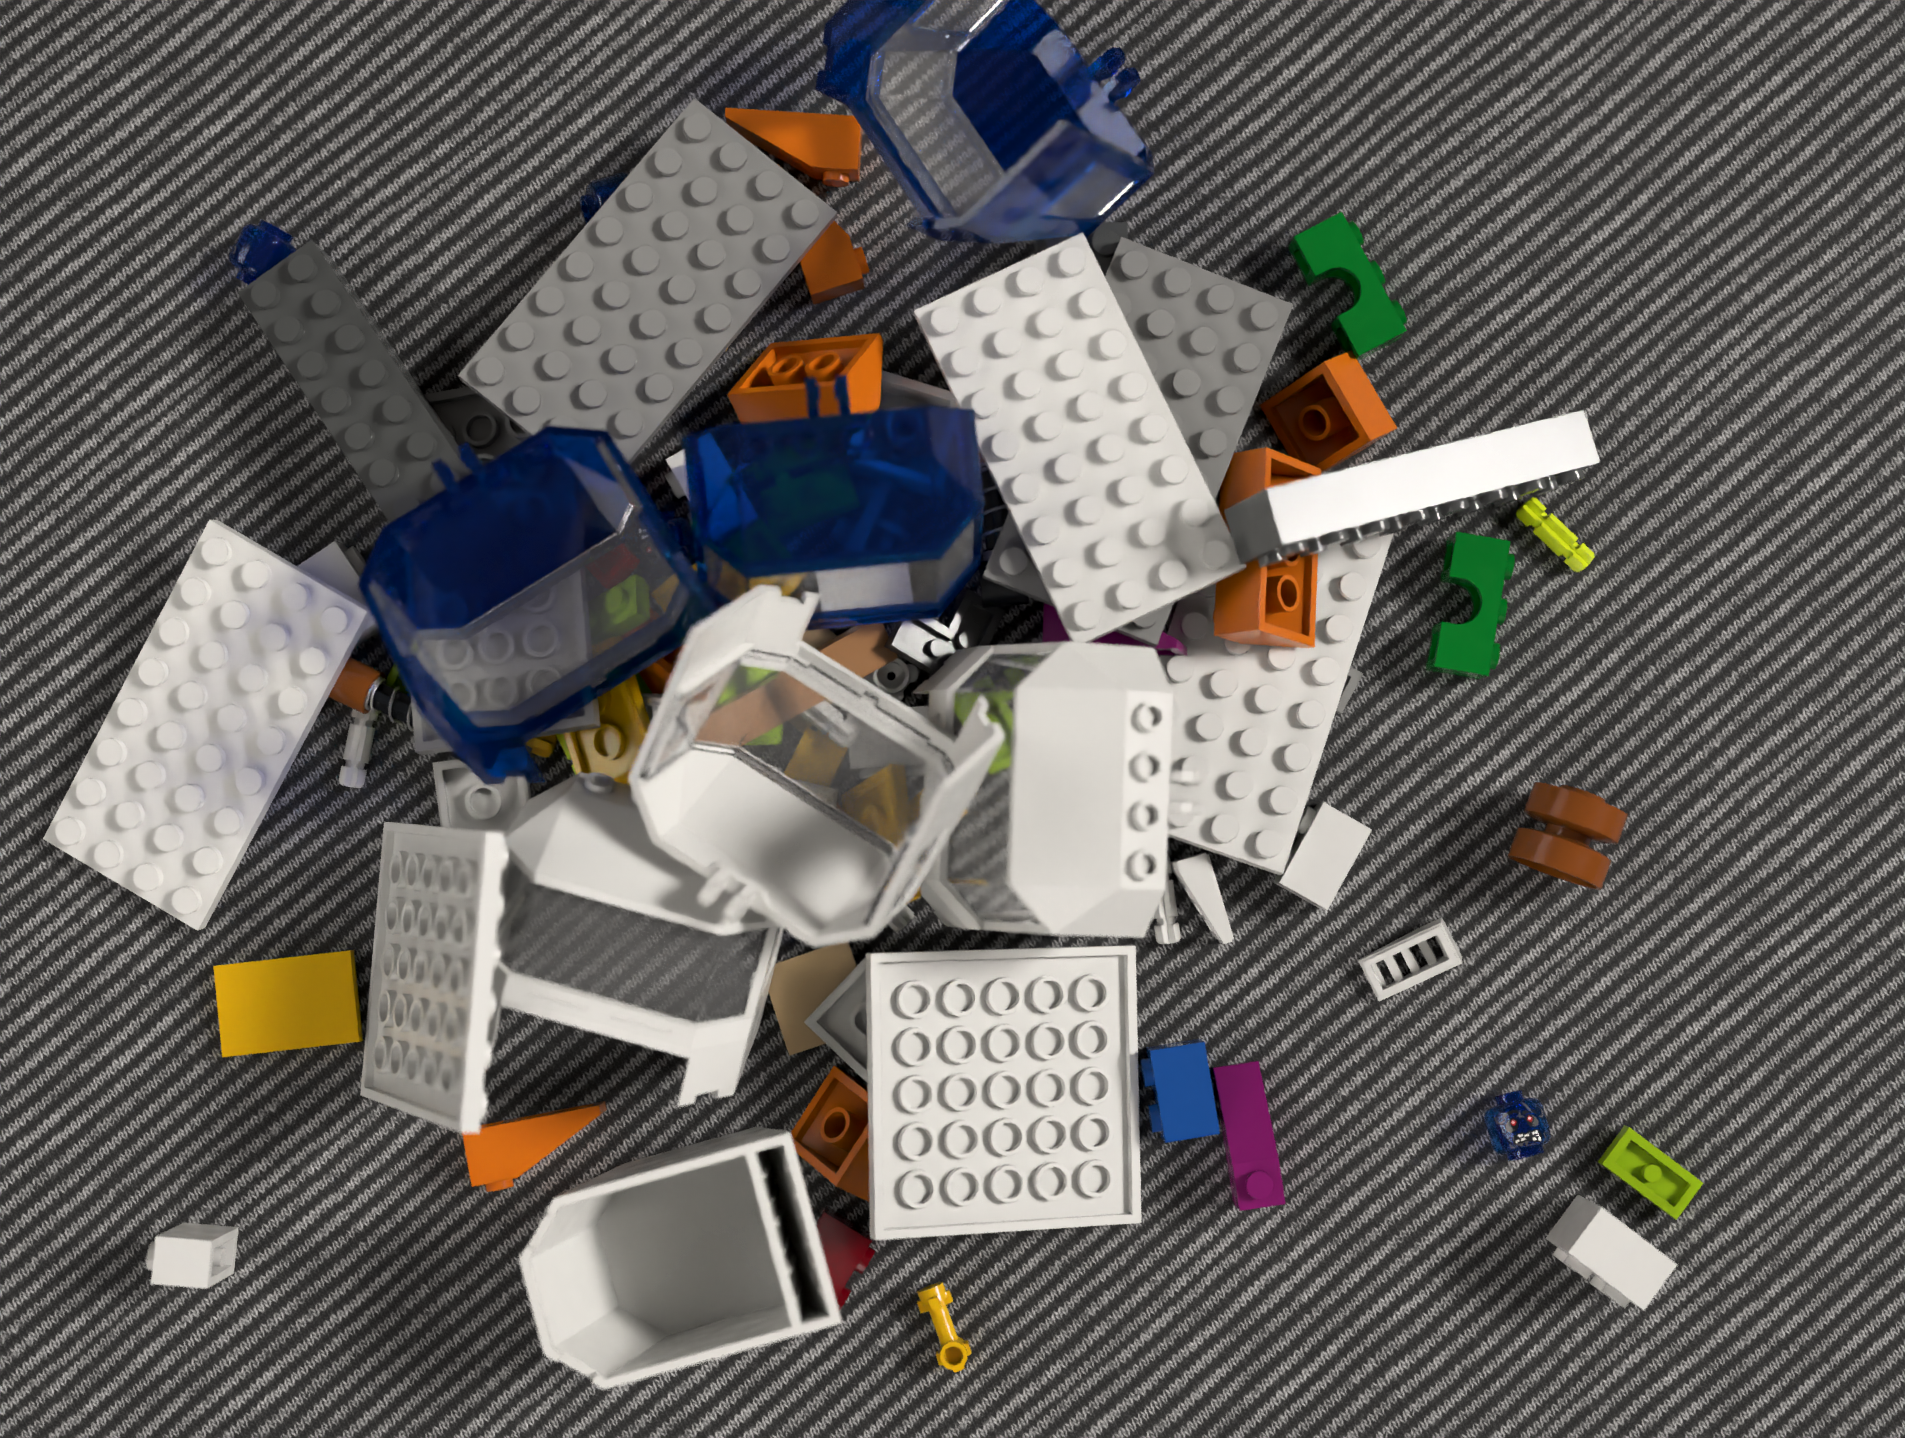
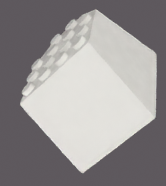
M754 1127L624 1163L554 1197L530 1242L519 1258L544 1355L555 1362L560 1361L593 1380V1384L604 1390L842 1323L791 1131Z

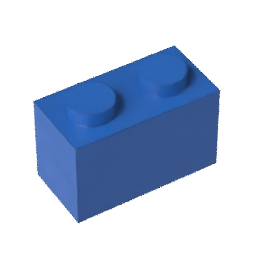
M1201 1039L1146 1047L1148 1059L1140 1060L1144 1086H1153L1156 1104L1148 1105L1152 1132H1160L1161 1138L1165 1143L1220 1134L1205 1042Z

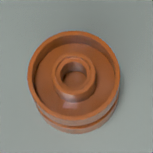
M1535 782L1524 812L1533 819L1545 824V830L1517 828L1508 857L1524 866L1583 887L1601 890L1611 860L1602 853L1590 848V842L1617 845L1628 815L1622 810L1605 803V799L1590 792L1567 785L1558 787Z

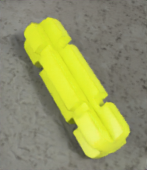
M1532 497L1525 501L1516 512L1517 518L1527 527L1532 525L1535 528L1533 533L1558 557L1563 555L1566 558L1564 562L1574 572L1584 570L1594 559V553L1584 543L1579 545L1576 542L1578 537L1555 515L1545 513L1544 511L1547 508L1537 498Z

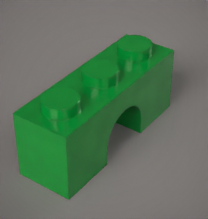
M1340 212L1294 236L1288 249L1308 286L1326 278H1336L1342 280L1350 287L1354 297L1353 307L1338 315L1330 326L1344 352L1352 350L1357 360L1360 361L1398 341L1407 331L1404 326L1407 323V319L1398 301L1395 299L1390 301L1382 285L1385 284V278L1381 268L1376 261H1369L1361 247L1364 244V240L1358 226L1352 220L1347 222L1343 212Z
M1455 532L1447 537L1440 582L1452 583L1463 587L1471 597L1472 612L1464 624L1440 622L1433 625L1426 670L1481 679L1489 676L1490 670L1496 669L1500 656V644L1494 643L1497 625L1502 626L1504 623L1508 604L1507 599L1502 598L1504 580L1509 581L1511 579L1515 563L1514 554L1509 553L1511 541L1462 532Z

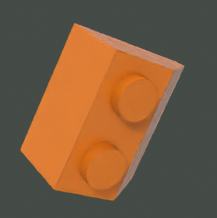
M1352 350L1324 361L1260 405L1289 456L1321 468V474L1397 429Z
M833 1066L791 1131L794 1146L799 1156L836 1187L869 1202L868 1086L842 1069Z

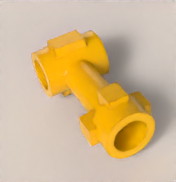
M943 1282L928 1285L917 1291L920 1299L917 1301L920 1313L929 1312L941 1344L940 1349L936 1352L939 1366L943 1365L956 1373L965 1369L967 1357L972 1354L969 1341L958 1337L946 1306L953 1302L950 1290H945Z

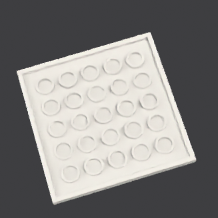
M384 822L360 1095L459 1133H479L480 1120L485 1117L487 1111V1096L483 1090L484 1072L488 1069L491 1062V1045L487 1040L489 1020L494 1016L496 1007L495 995L491 989L493 971L497 969L500 959V949L496 942L497 921L502 918L504 911V898L500 892L501 872L505 870L508 862V848L506 843H504L505 833Z
M1114 945L866 953L870 1238L874 1240L1142 1223L1136 946Z

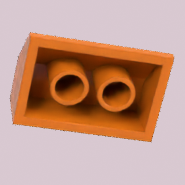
M880 333L770 343L727 394L749 440L769 438L776 441L785 437L805 436L807 438H815L820 435L841 433L845 436H850L862 431L867 426L868 420L880 406L883 359L882 336Z

